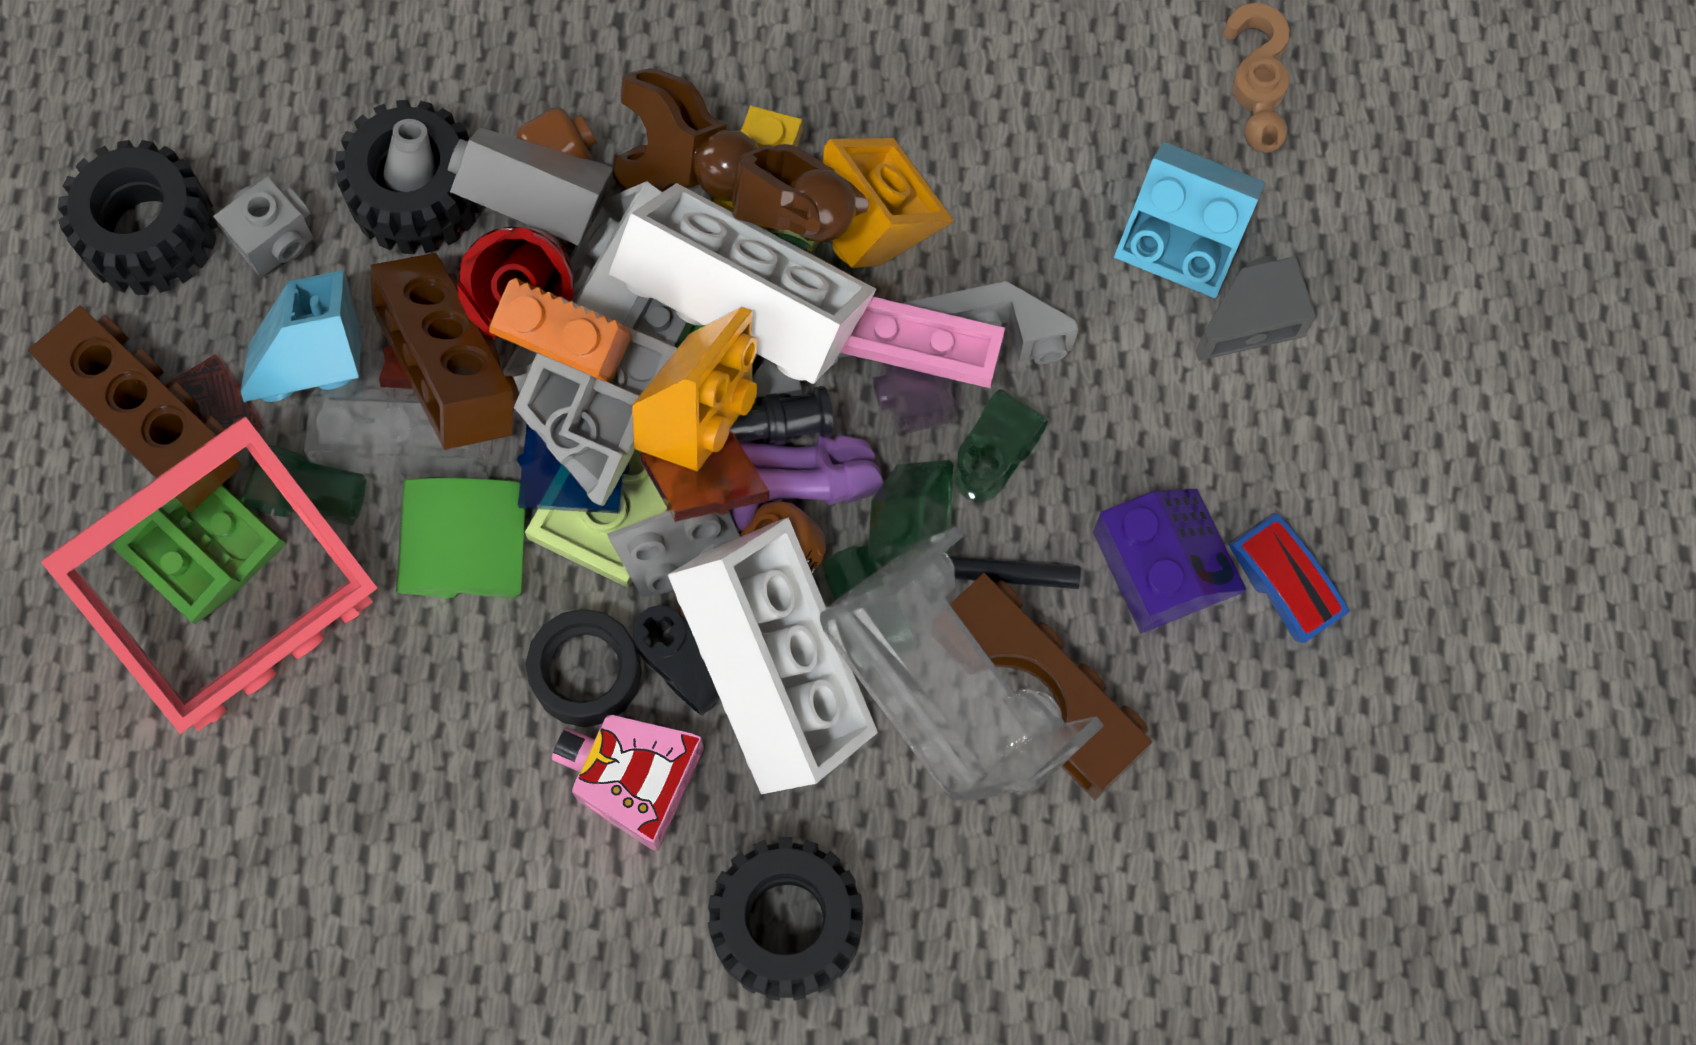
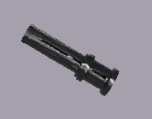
M825 386L814 387L811 394L779 398L777 393L767 394L766 398L761 399L759 405L752 406L747 415H740L730 428L725 444L766 438L768 444L781 445L785 444V440L788 437L819 433L822 438L831 437L833 435L834 423L827 389Z

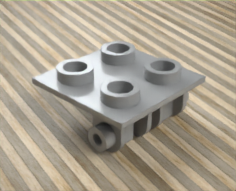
M683 474L676 479L672 488V497L676 508L607 534L642 598L674 590L668 574L700 554L740 537L720 491L710 495L706 483L699 476Z

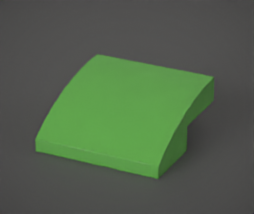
M471 478L405 479L402 486L396 593L440 598H455L458 593L517 598L521 594L526 483Z
M223 483L191 513L174 497L162 508L157 509L125 532L112 547L190 622L196 624L240 590L287 542Z

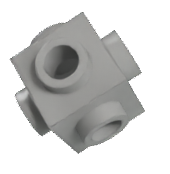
M268 176L256 185H250L240 190L229 205L213 216L227 240L260 278L279 264L294 260L303 252L306 244L314 239L304 220L311 214L306 205L290 187L281 192Z

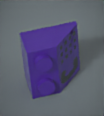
M1198 489L1153 491L1100 513L1093 534L1140 634L1246 591Z

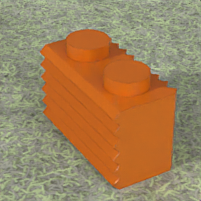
M518 278L508 282L489 328L490 333L610 384L616 375L632 337L629 328L617 320H611L605 315L602 316L594 310L590 311L584 306H579L572 301L569 302L561 296L557 297L551 292L547 293L541 288H536L528 282L524 283Z

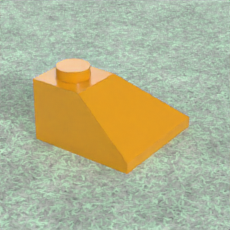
M894 138L830 139L824 145L823 164L834 169L838 175L852 183L869 200L867 212L856 215L851 226L838 239L831 240L837 256L851 268L881 266L953 222L954 219Z

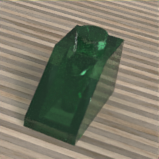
M942 460L898 464L871 500L868 557L891 574L907 576L949 573L953 462Z

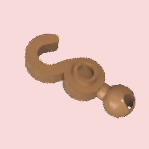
M1250 3L1242 5L1232 12L1227 20L1223 35L1227 40H1234L1244 30L1257 28L1264 31L1269 38V42L1255 49L1242 61L1235 74L1232 87L1234 97L1242 107L1253 111V116L1245 124L1244 136L1247 144L1256 152L1268 153L1276 151L1287 138L1286 122L1282 116L1275 112L1274 108L1280 105L1289 87L1290 77L1287 68L1279 59L1289 41L1290 29L1286 18L1277 9L1267 4Z

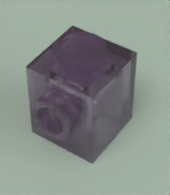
M881 362L880 376L873 378L874 391L880 410L890 409L898 436L952 423L955 402L947 378Z

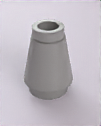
M404 119L394 125L383 171V179L391 191L409 192L426 185L438 170L427 135V128L422 122L415 119Z

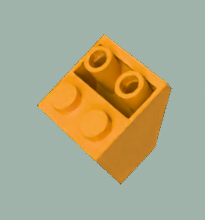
M740 307L690 333L632 405L634 449L698 472L712 452L717 453L723 448L731 426L740 415L745 416L749 413L757 394V384L752 381V363L757 351V339L752 336V310Z

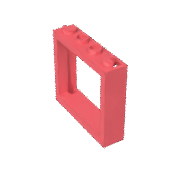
M246 416L229 426L41 561L180 734L192 725L197 731H200L209 723L217 721L227 712L223 702L241 689L247 695L259 690L276 676L277 673L272 666L290 653L296 659L309 653L325 639L324 635L320 632L338 617L344 623L360 615V611L373 603L368 595L378 589ZM246 447L347 577L348 581L184 701L79 571L77 566Z

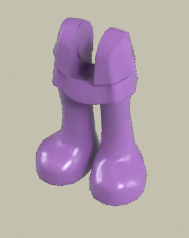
M818 435L816 445L804 447L738 442L725 444L719 452H712L716 492L720 491L723 496L724 502L739 532H742L752 522L758 507L767 501L786 498L824 500L830 506L844 500L850 503L870 497L878 493L883 486L881 471L875 464V454L866 440L849 436H837L836 439H830L827 437L822 438Z

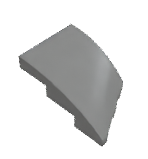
M631 328L629 330L632 337L611 384L537 353L514 406L515 410L530 428L535 430L543 439L547 448L556 459L569 470L584 488L591 501L602 506L605 505L635 451L632 405L678 349Z

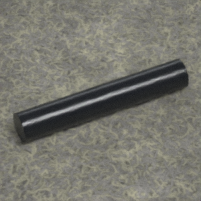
M945 555L943 578L976 581L985 573L995 583L1003 581L1007 584L1079 589L1081 568L1080 566Z

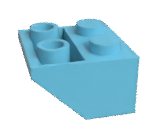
M1163 142L1151 162L1114 258L1216 299L1266 182Z
M344 270L287 282L249 342L240 391L244 402L256 399L266 402L279 401L289 397L294 391L317 386L320 389L330 390L344 386L351 379L359 378L362 328Z

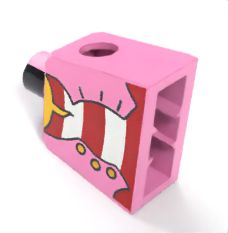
M607 715L596 739L565 728L554 748L552 761L580 772L572 789V793L577 801L648 848L658 852L701 758L704 746L702 738L692 733L615 715Z

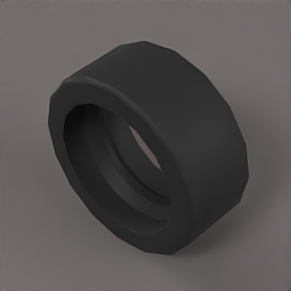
M589 609L563 612L543 624L530 643L525 663L529 685L544 710L562 723L580 727L603 724L607 715L618 716L623 713L637 694L642 674L637 647L624 625L604 612ZM581 635L599 637L609 643L617 654L619 663L617 679L610 690L598 699L585 702L570 700L560 694L551 682L549 667L552 655L568 639Z

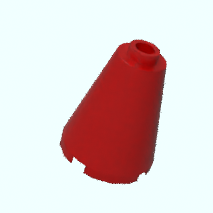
M503 227L495 229L477 239L463 256L460 264L459 283L457 284L458 298L467 317L485 334L494 338L499 336L489 332L490 324L510 280L518 278L524 283L528 282L547 293L551 292L557 297L561 296L565 300L573 302L574 278L566 245L561 238L533 227Z

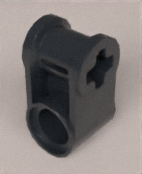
M657 605L641 612L634 622L632 631L638 653L652 669L665 679L666 684L686 704L703 716L720 697L707 666L701 657L688 622L678 612L667 606ZM670 627L673 643L666 646L658 642L651 647L652 641L649 632L654 628L664 632Z

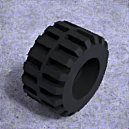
M397 100V108L387 110L385 104L374 107L376 115L368 119L362 114L354 121L357 131L355 133L345 132L340 140L344 151H336L335 164L339 172L335 173L337 184L355 223H358L362 233L370 240L376 237L379 246L391 250L396 242L403 254H413L414 245H422L425 253L437 251L434 242L443 238L447 245L452 244L458 240L455 232L458 227L468 231L474 224L470 211L480 213L482 205L450 192L456 174L448 171V166L458 141L462 139L468 142L470 139L466 128L461 122L455 123L453 115L449 111L442 108L435 113L432 103L421 100L417 107H411L409 100ZM415 119L422 122L427 128V135L438 170L434 177L419 189L409 192L387 190L383 188L385 183L383 171L393 134V127L401 120Z
M130 140L119 141L115 150L109 151L106 146L95 150L98 157L91 162L83 158L75 166L79 174L76 178L67 176L62 186L68 193V196H62L58 199L57 208L63 215L58 220L62 232L67 237L66 240L96 278L103 284L108 282L114 290L123 293L130 286L136 295H148L149 286L155 285L160 293L171 290L170 280L178 277L182 283H185L193 277L188 271L193 264L199 268L204 266L208 258L203 252V248L214 249L216 236L211 229L217 228L218 225L213 217L215 213L212 210V202L191 167L184 159H179L175 151L166 146L158 150L154 142L141 140L138 147H134ZM148 201L163 202L162 209L157 218L144 229L128 234L114 233L118 220L131 207Z
M779 837V843L767 845L766 840L753 844V851L746 855L739 852L731 859L732 866L727 872L721 871L715 881L717 887L714 895H710L708 904L710 913L708 922L709 934L724 969L732 978L738 980L743 988L753 994L758 992L766 995L767 999L780 1001V998H793V1001L806 999V995L816 991L821 993L828 989L837 977L841 978L848 970L852 958L856 956L863 927L861 894H858L856 880L850 870L845 871L840 865V858L831 851L828 854L820 851L817 843L806 839L804 844L793 843L792 837ZM782 885L797 886L810 892L817 899L823 914L822 929L817 940L809 948L792 955H779L765 950L757 943L750 929V912L755 901L767 890Z

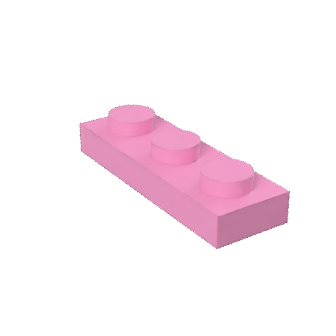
M873 297L840 353L991 388L1005 328Z

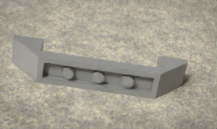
M1008 281L902 303L1000 327L1002 323L1008 322L1019 362L1034 359L1037 364L1056 362L1064 358L1068 351L1073 350L1078 333L1075 319ZM839 353L833 365L838 362V358L847 357L851 355ZM766 358L752 377V381L757 384V394L753 405H759L761 399L766 398L767 394L777 393L779 398L802 395L800 380L786 376L778 369L777 364Z

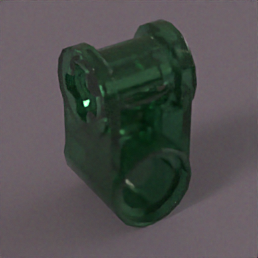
M999 389L991 397L979 416L976 425L958 450L957 467L954 473L958 492L973 502H987L994 499L1002 491L1020 463L1033 451L1048 425L1049 417L1006 391ZM983 463H984V464H987V465H989V466L991 467V468H989V467H984V468L980 471V473H979V472H976V471H974V470L972 469V468H974V469L980 468Z

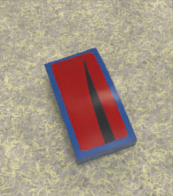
M1278 513L1271 514L1228 544L1257 592L1267 594L1290 635L1296 642H1307L1350 612L1315 557Z

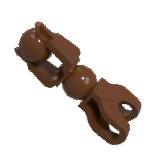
M652 68L629 72L622 76L621 103L640 116L647 131L648 144L634 147L621 155L614 154L613 178L619 184L630 189L647 181L661 192L676 183L687 189L700 185L714 199L732 202V215L734 218L776 230H789L799 234L807 241L828 242L838 239L851 226L856 215L867 212L869 200L852 183L838 175L834 169L823 164L800 148L788 144L766 145L759 148L757 143L743 132L726 131L727 124L711 116L706 108L703 97L690 81Z

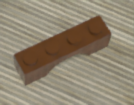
M983 573L933 619L931 634L971 675L996 667L1014 668L1033 675L1050 690L1058 704L1062 718L1061 739L1053 759L1096 801L1149 748L1153 741L1146 735L1148 727L1135 711L1125 705L1119 708L1103 692L1106 686L1093 669L1084 663L1077 666L1062 651L1064 643L1051 627L1044 622H1039L1036 625L1020 609L1023 607V603L1009 585L1003 581H998L995 584Z

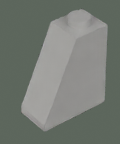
M479 128L468 142L462 139L458 141L452 154L448 171L456 174L450 190L451 193L579 246L597 212L613 168L589 159L578 158L545 146Z

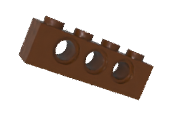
M437 253L371 264L372 310L443 449L448 450L512 436L513 411L519 396L516 382L511 375L505 376L502 372L498 352L493 341H485L480 329L467 317L458 298L457 284L459 281L454 273H447Z
M79 305L27 351L155 478H158L225 430L212 416L202 422L194 415L193 412L200 406L177 382L166 388L158 380L164 373L163 370L145 351L138 348L131 354L123 346L129 338L107 315H103L96 321ZM144 400V402L140 406L134 408L136 404ZM182 433L176 441L168 444L174 436ZM233 455L175 498L191 513L243 465Z

